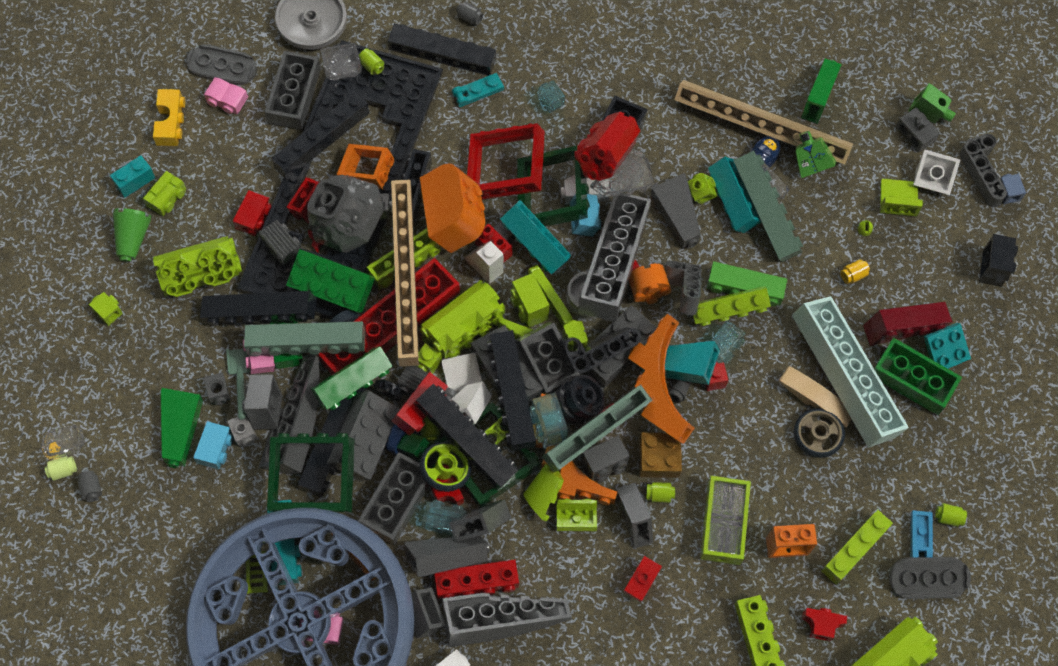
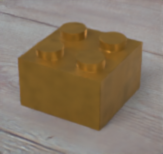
M641 433L639 439L640 477L679 478L682 472L681 442L667 433Z

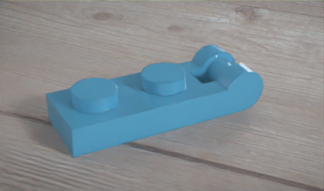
M912 510L910 557H919V552L925 553V557H933V512Z

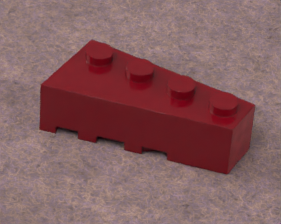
M937 302L879 310L863 325L869 345L873 346L891 342L893 338L900 340L936 332L948 327L953 321L946 302Z

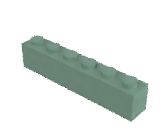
M752 151L733 160L779 260L783 262L803 253L801 250L803 244L799 236L795 237L793 233L795 227L791 219L787 220L785 216L788 212L784 204H780L777 199L780 195L776 187L772 188L770 184L772 178L768 170L764 171L762 167L765 163L761 155H757Z
M363 321L245 325L244 348L247 354L251 356H260L261 354H270L272 356L280 354L299 355L300 353L316 355L323 352L338 354L339 352L358 353L359 351H365V327Z
M641 385L637 386L542 456L553 473L560 470L649 404L652 399Z

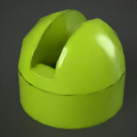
M866 220L860 222L857 227L858 233L862 236L870 235L873 231L872 223Z

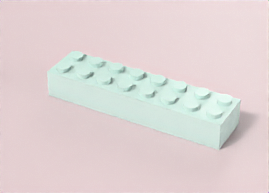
M831 296L804 303L792 314L868 448L895 439L909 428Z

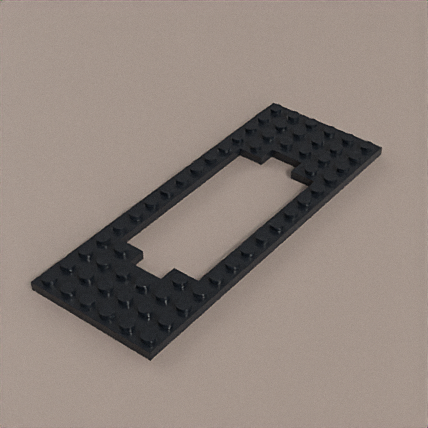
M341 40L303 132L355 91L368 104L385 108L382 121L401 126L391 151L394 157V164L390 168L388 179L383 189H379L380 194H389L390 201H392L391 181L402 179L407 159L411 156L443 74V69ZM364 49L374 51L384 61V69L380 74L371 75L360 64L358 56ZM313 160L288 180L283 178L263 228L275 220H278L280 224L284 223L286 225L291 214L287 206L306 178ZM379 219L367 243L347 253L329 248L326 256L306 249H300L365 273L386 219ZM289 230V235L292 238L295 236L302 244L304 235ZM259 236L237 287L238 291L246 294L300 291L286 286L296 257L282 266ZM318 297L316 299L315 314L332 319L339 313L350 310Z

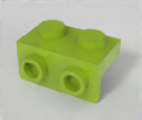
M568 498L557 500V531H597V500H571Z

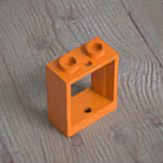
M348 144L337 176H353L377 185L378 189H383L388 179L390 168L394 164V157L388 148ZM361 157L379 159L373 175L355 173Z
M815 524L774 526L766 537L768 558L808 556L817 545Z

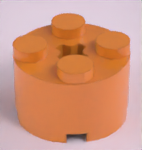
M654 263L650 264V268L645 269L644 266H641L631 272L629 284L635 302L653 304L658 301V298L671 293L670 284L663 265Z

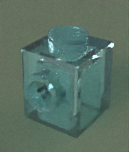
M554 80L543 83L538 88V99L549 113L564 106L565 95Z

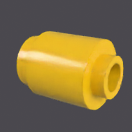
M859 259L843 267L840 275L846 284H853L867 277L870 267L866 261Z

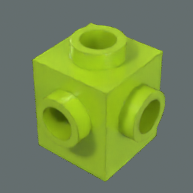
M699 173L694 175L693 179L687 181L691 197L696 202L703 204L717 197L714 188L716 183L712 177Z

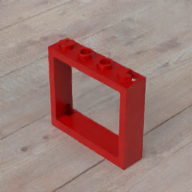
M529 123L528 125L512 126L511 128L504 129L497 128L492 131H480V133L470 134L467 176L479 185L482 191V200L541 191L545 132L538 123ZM533 139L530 177L480 184L482 148L484 146Z

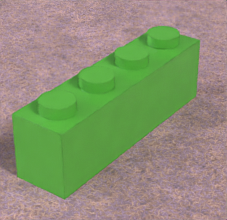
M713 261L706 289H710L714 293L733 294L766 286L771 306H780L784 298L787 279Z

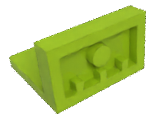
M882 179L880 186V213L917 216L923 206V200L918 199V186L913 185L914 182Z

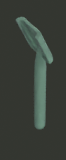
M226 349L228 373L231 375L237 374L238 418L243 420L246 418V412L242 408L243 400H245L243 373L250 372V368L246 369L245 357H248V354L244 349Z

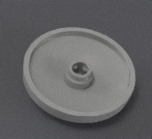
M281 0L276 9L275 20L280 35L289 44L302 49H319L332 44L341 36L346 27L347 13L342 0Z

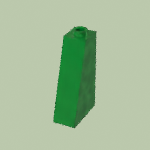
M824 59L802 113V119L818 124L842 64L834 60Z
M161 388L162 459L171 468L185 467L203 404L200 394Z

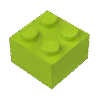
M531 273L512 281V289L510 290L512 297H510L513 307H517L520 312L518 316L521 323H525L527 328H530L548 320L550 305L534 274Z

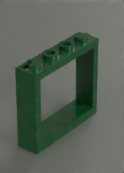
M577 146L543 153V167L575 160L576 183L575 206L534 214L545 227L588 218L590 204L587 194H589V186L579 162L575 159L574 152L577 151ZM532 155L517 159V178L531 176ZM531 193L518 194V201L521 200L531 211Z
M492 402L485 407L477 423L491 413L498 421L504 412ZM501 423L500 426L503 430L508 431L507 426L503 427V423ZM443 435L435 440L434 444L437 442H450V440ZM527 448L519 450L528 464L518 470L498 490L493 487L485 494H482L471 477L465 483L464 488L478 507L481 508L538 470L539 459L534 452L530 453ZM457 460V462H458L457 467H458V468H463L462 465L460 464V462Z
M284 433L277 434V437H270L267 511L275 512L291 508H319L334 512H352L355 439L348 437L346 433H336V437H329V434L317 433L316 437H309V434L298 433L297 437H290V434ZM281 444H343L340 503L278 502Z

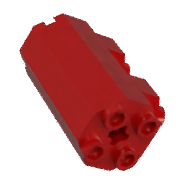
M617 112L608 115L605 120L597 122L591 127L590 134L579 143L577 151L574 152L575 159L579 162L584 177L601 181L611 178L636 144L637 137L639 136L640 129L635 118L624 116L625 113Z

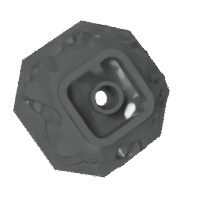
M338 175L323 179L318 183L307 205V217L315 242L347 253L369 241L384 211L377 185L353 176Z

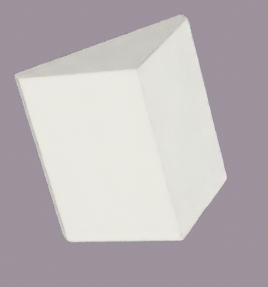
M924 150L916 168L913 185L950 195L960 159Z

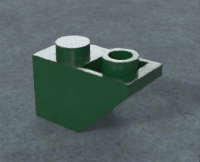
M406 433L397 449L403 455L420 463L422 454L431 444L422 436L414 433L408 435ZM435 451L429 456L427 461L428 468H434L440 457L438 452Z

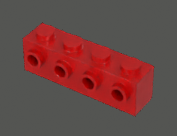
M516 559L460 567L435 573L438 599L478 593H490V595H493L495 591L503 590L504 593L514 592L515 588H519Z

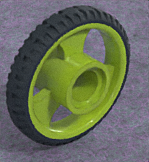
M437 442L430 445L420 459V472L423 479L428 485L439 491L450 492L461 488L468 481L471 474V462L452 442ZM435 451L438 452L440 457L434 468H427L429 456ZM450 452H454L460 457L464 468L457 467V459L452 454H449ZM442 464L448 465L450 469H445ZM452 475L457 479L454 483H442L436 480L437 477L446 480Z

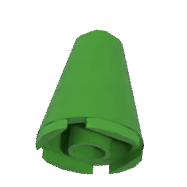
M119 208L113 210L116 256L120 257V261L131 262V259H136L152 216L149 214L146 217V212L124 208L123 212H118Z

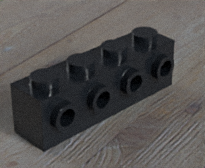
M413 149L411 157H408L407 170L402 176V180H410L413 227L422 199L420 177L429 173L432 165L431 152Z

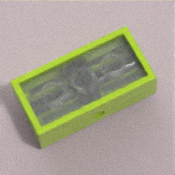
M717 476L710 477L707 486L700 560L741 565L743 562L751 481Z

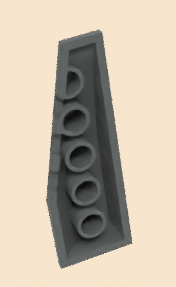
M317 356L304 358L293 380L296 384L288 391L285 397L288 401L284 409H280L278 428L271 429L259 464V467L269 470L270 437H277V434L280 433L290 434V437H297L298 433H305L312 437L318 400L311 391L313 387L319 384V357ZM281 444L279 473L288 475L301 473L310 444Z
M490 593L442 598L443 616L446 624L444 628L448 647L513 637L572 619L567 599L544 597L530 599V596L516 598L505 594L490 596Z

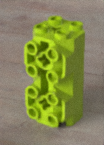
M226 236L154 256V266L158 268L156 274L164 295L179 297L192 293L196 287L207 284L212 286L228 283L233 277L238 276L239 272H242L239 257L236 255L233 238Z
M479 280L421 325L420 331L423 334L421 339L424 343L430 344L438 352H441L442 357L445 359L457 357L462 349L471 347V342L474 341L475 335L483 337L493 325L498 326L499 319H504L505 306L503 303L499 305L497 300L500 298L491 286Z
M907 617L852 666H924L938 655L935 652L937 650L935 645L938 641L934 635L928 633L923 628V624L918 618L913 617L911 619Z

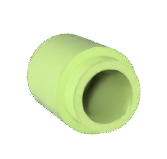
M64 456L47 462L45 472L48 478H52L55 481L73 475V472H77V467L72 456Z

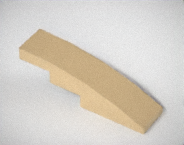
M787 367L779 379V383L804 404L812 405L815 409L821 408L833 413L841 420L844 427L848 426L851 417L839 397L793 367Z

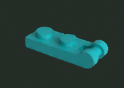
M495 73L462 87L457 86L451 92L457 98L458 106L463 107L503 91L504 85L498 74Z

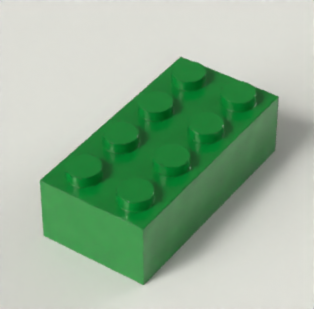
M299 249L286 286L300 291H310L318 298L362 313L375 276Z
M895 338L891 340L874 368L883 384L938 416L946 407L962 379L960 375Z

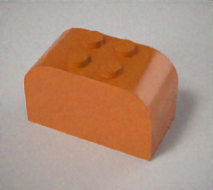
M449 163L443 164L420 177L429 238L450 253L475 241L485 227V207L482 203V191L479 185L455 165Z

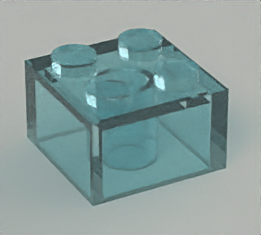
M556 393L532 399V406L529 409L532 424H535L536 427L535 435L538 443L541 442L543 448L561 443L567 438L568 428Z

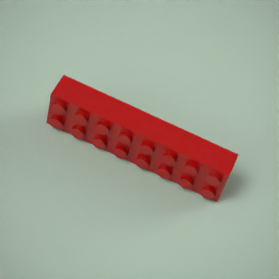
M433 258L415 273L417 327L460 293V283L436 258ZM395 289L354 321H363L365 327V351H359L358 353L339 352L338 354L323 352L317 354L319 361L331 375L375 347L380 346L384 353H386L397 344Z

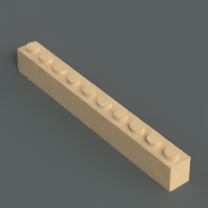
M686 80L680 83L674 99L794 146L803 144L799 135L810 131L813 140L822 137L836 162L844 165L853 146L852 143Z
M410 180L391 181L398 361L399 367L419 366Z

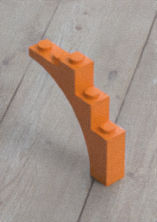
M666 314L659 321L655 332L648 337L646 345L644 346L639 342L631 349L628 359L645 370L637 378L635 387L641 385L649 397L652 398V401L643 408L641 415L684 444L695 428L678 412L668 393L665 380L666 353L671 337L679 322L669 314Z
M542 393L533 421L536 447H547L545 454L561 443L562 439L558 426V412L555 407L554 396ZM544 459L542 462V468L545 466V464H547ZM573 461L558 470L564 480L557 494L558 500L565 498L574 500L575 494H577L581 499H596L603 505L615 503L617 491L603 487L591 480Z

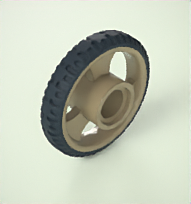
M821 408L810 409L801 414L794 426V439L798 447L809 456L826 458L832 456L841 448L845 439V430L841 420L835 414ZM812 417H825L832 422V424L829 426V424L825 421H816L814 423ZM801 427L809 429L808 438L812 443L810 446L802 438ZM815 430H820L824 436H818ZM830 435L837 436L836 443L831 448L823 450L821 444L825 443Z

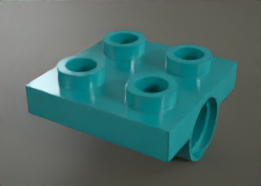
M961 323L952 324L924 336L930 359L947 369L971 359Z

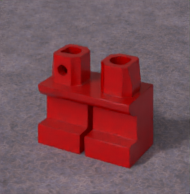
M487 224L481 235L475 240V244L480 246L491 241L504 254V263L512 256V246L490 224Z

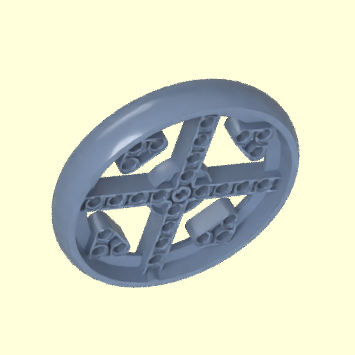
M291 508L260 516L244 524L229 535L210 555L195 581L186 615V644L191 666H221V661L225 657L229 661L228 666H244L277 647L290 654L303 655L307 666H315L313 661L317 655L322 657V663L319 666H333L323 646V642L330 631L331 618L380 593L383 605L384 625L375 620L365 623L353 656L354 665L363 666L360 663V658L363 654H367L369 662L364 666H406L414 636V606L406 575L394 553L377 534L359 521L344 514L319 508ZM332 532L333 539L330 542H325V535ZM292 538H303L299 543V549L302 554L336 566H343L348 562L349 551L363 563L370 573L323 598L310 592L297 591L275 543ZM310 542H314V550L307 552V545ZM268 543V551L262 554V545ZM339 550L342 551L341 559L335 561L334 553ZM255 554L277 600L269 616V627L220 652L217 639V622L224 625L234 624L239 617L248 591L246 580L233 575L243 563ZM277 562V569L271 572L269 569L271 563ZM377 577L379 579L378 586L371 588L370 581ZM285 580L286 587L280 591L278 584L280 581ZM239 581L240 588L238 591L234 592L233 585L235 582ZM359 587L360 595L357 598H353L351 595L352 590ZM220 591L222 594L221 599L216 602L214 595ZM340 597L342 601L340 607L334 608V599ZM293 598L295 606L289 610L287 602ZM321 607L323 614L320 618H316L314 612L317 608ZM229 610L230 617L224 621L223 613ZM298 619L304 621L301 623L302 627L296 626V623H299ZM373 625H377L379 628L376 636H371L369 632ZM283 627L285 635L279 639L277 631ZM311 636L313 644L307 648L305 646V639ZM262 637L266 639L264 648H260L258 644ZM382 644H386L388 652L382 656L379 653V647ZM246 647L248 653L247 656L242 659L240 657V651L242 648Z

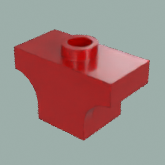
M442 465L445 469H450L448 465ZM453 475L446 480L438 477L436 479L442 483H454L457 481ZM430 486L438 504L451 501L456 506L464 503V497L460 489L445 492Z
M644 556L624 589V593L642 602L662 566Z
M806 608L802 615V620H805L810 625V638L830 642L834 639L836 628H843L847 624L846 615L832 613V610L827 608H820L819 610Z

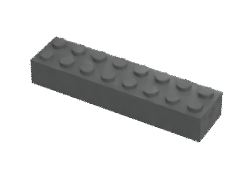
M615 191L580 296L578 313L616 322L648 219L651 199Z

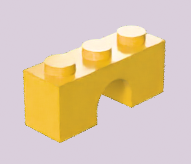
M158 89L156 106L160 114H168L169 117L164 121H154L153 139L156 146H178L179 140L182 139L180 124L184 123L182 108H185V97H182L180 90Z

